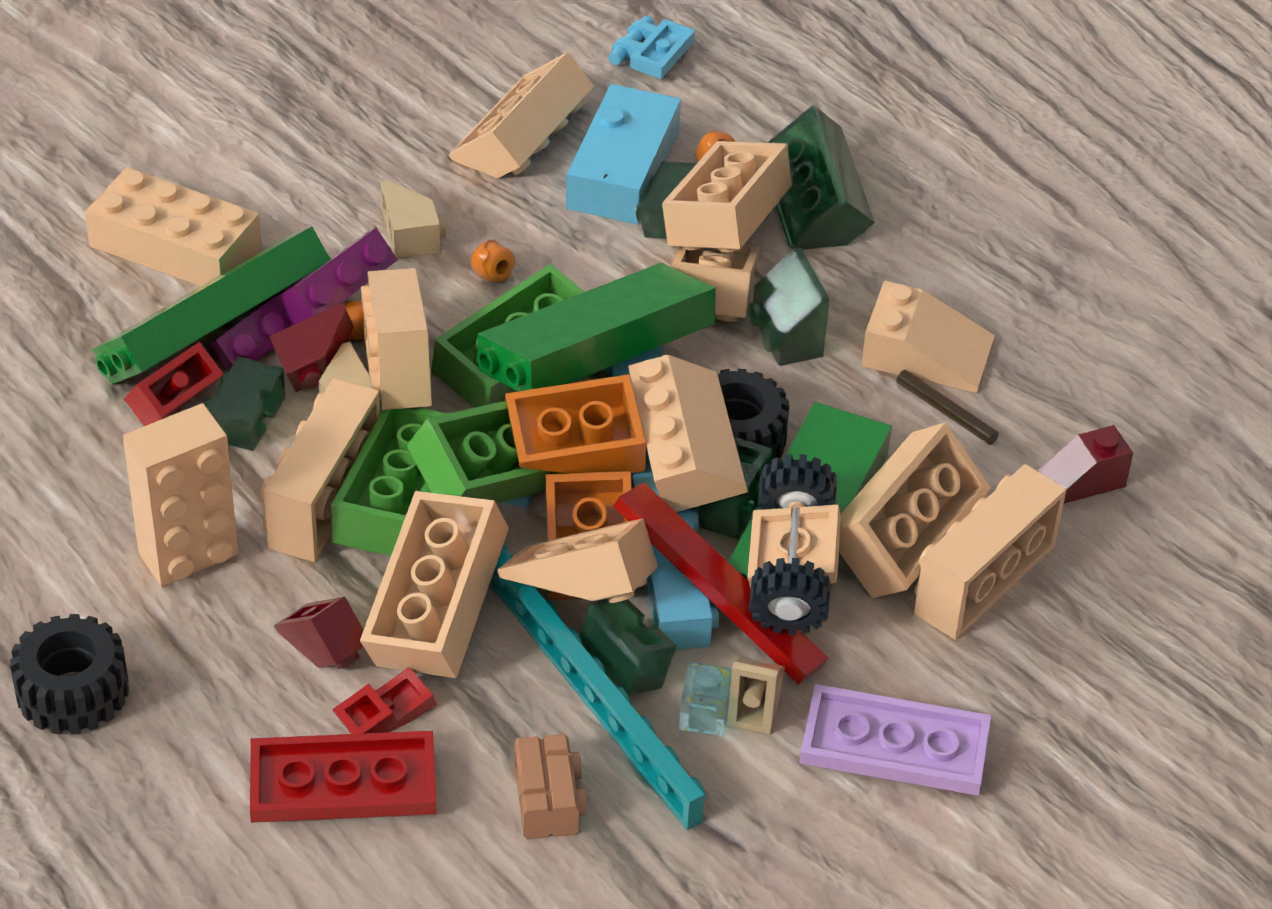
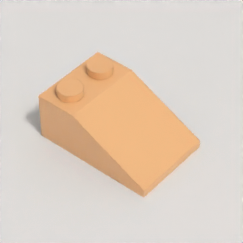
M743 245L741 249L733 252H722L718 248L704 247L697 250H685L680 246L672 262V268L716 287L715 318L721 321L735 322L738 321L739 317L746 318L749 309L759 246Z
M884 281L865 331L861 366L897 375L901 371L907 370L923 381L977 393L995 335L923 289Z
M642 518L525 546L497 571L502 579L586 600L595 601L608 598L609 603H616L633 597L634 590L647 583L646 579L658 568V564L644 519Z

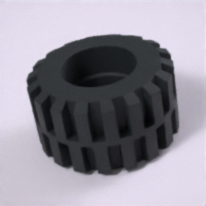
M738 368V371L723 369L717 375L743 475L748 471H751L753 474L761 472L762 466L766 464L772 465V459L777 457L780 459L784 453L789 418V400L786 399L784 389L778 388L777 382L772 378H763L762 373L756 371L749 373L746 372L747 369Z
M70 614L69 618L62 619L58 615L50 617L51 621L48 623L40 621L34 624V631H25L19 637L20 644H14L11 651L12 659H10L16 700L24 718L27 721L33 720L34 726L41 730L50 727L51 733L61 734L63 730H69L70 735L80 734V729L88 728L90 731L99 728L98 723L100 721L108 723L115 717L114 710H121L125 704L124 697L128 696L129 693L124 646H122V640L118 633H113L112 627L106 622L98 624V618L88 616L86 619H81L79 614ZM69 672H80L71 676H60Z

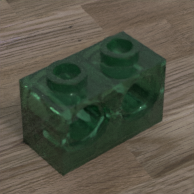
M734 437L748 492L699 506L700 528L739 540L753 517V510H756L758 507L760 475L766 464L772 465V448Z

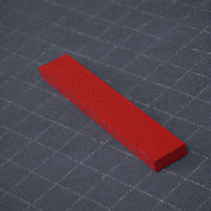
M645 482L618 497L613 507L628 522L643 518L651 544L777 665L785 666L784 672L798 685L824 666L829 658L799 629H796V635H788V629H782L781 634L773 632L772 625L765 629L760 626L761 620L757 622L753 620L752 613L749 611L751 591L749 581Z

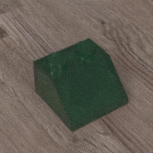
M802 248L793 249L754 285L753 302L748 305L750 321L753 326H758L760 329L764 348L767 352H772L778 366L821 358L824 355L830 299Z

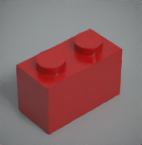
M198 342L138 383L124 398V401L143 426H146L179 411L209 390L224 373L202 344Z

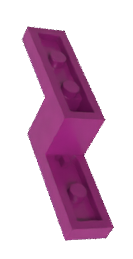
M376 227L358 238L317 270L276 293L211 341L209 345L232 377L274 347L269 337L270 335L342 303L358 291L361 286L368 283V271L386 270L398 259Z

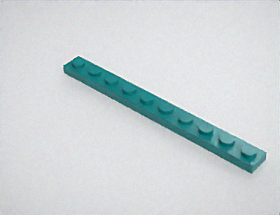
M503 545L489 586L686 830L701 824L706 794L700 781L696 777H690L682 768L676 752L670 746L665 747L659 740L649 719L645 716H640L636 712L625 690L621 686L616 687L607 676L602 662L597 657H591L583 647L578 633L573 628L568 629L560 619L555 605L550 600L545 601L536 587L499 577L497 569L512 558L509 549Z

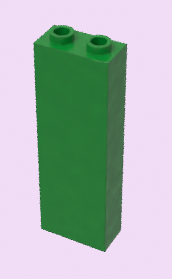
M312 226L284 238L93 348L92 351L96 356V367L105 378L109 379L111 384L140 374L317 270L329 261L330 257Z
M661 262L478 333L477 362L479 371L518 392L572 383L715 324L716 287Z
M814 402L786 455L792 454L793 460H799V455L805 454L807 455V461L811 462L816 457L821 459V466L826 463L831 466V472H835L837 476L836 505H839L840 513H842L882 467L888 455L892 426ZM752 519L728 561L747 580Z

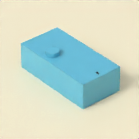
M610 84L566 174V209L638 225L679 135L681 98Z

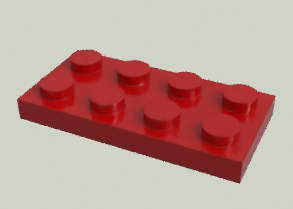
M433 730L251 738V823L437 814Z

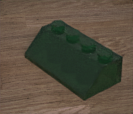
M812 105L767 142L788 145L792 186L776 204L791 249L796 251L847 246L875 223L842 127L816 106Z

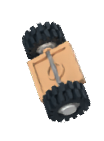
M792 454L785 455L784 462L777 457L772 459V465L766 464L763 467V472L760 475L758 507L761 510H753L747 577L751 588L749 611L752 613V618L755 622L761 620V627L767 629L772 625L773 632L781 634L782 629H788V635H796V629H801L802 633L805 634L810 632L811 626L816 630L820 628L822 621L826 622L828 619L830 583H837L841 513L839 505H836L837 476L835 472H831L829 464L826 463L821 466V459L816 457L811 462L807 461V455L800 454L799 460H793Z

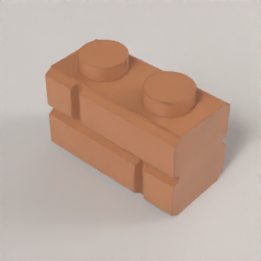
M566 734L547 735L543 739H540L538 736L517 738L514 741V767L523 837L534 839L545 838L550 834H553L554 837L575 835L579 832V816L587 815L585 788H576L575 779L582 778L579 751L571 752L569 737Z

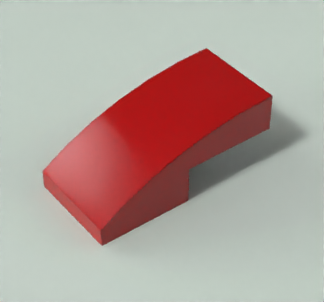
M408 667L376 691L370 684H367L332 710L351 734L385 733L411 722L436 706L437 702L434 695Z

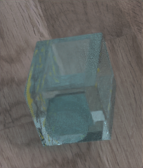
M689 661L681 695L680 730L723 737L728 716L732 668Z

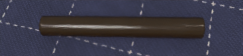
M903 370L899 373L896 379L899 385L988 445H992L999 435L997 430L909 371Z

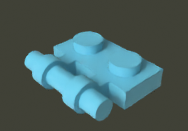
M644 16L641 20L634 21L627 30L628 34L625 37H620L613 44L612 52L608 55V59L613 65H619L622 61L630 58V68L662 79L695 42L696 30L666 19L656 26L650 16Z

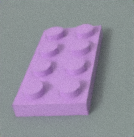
M815 684L799 764L979 796L991 715Z

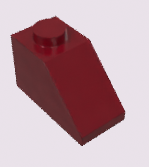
M343 302L269 336L295 392L318 386L320 378L340 346L348 342L354 326Z
M1115 425L1076 435L1044 464L1038 472L1066 488L1065 504L1126 487L1133 451Z
M345 596L307 603L274 625L277 632L317 667L335 665L337 669L344 668L360 657L358 650L363 648L360 639L364 629Z

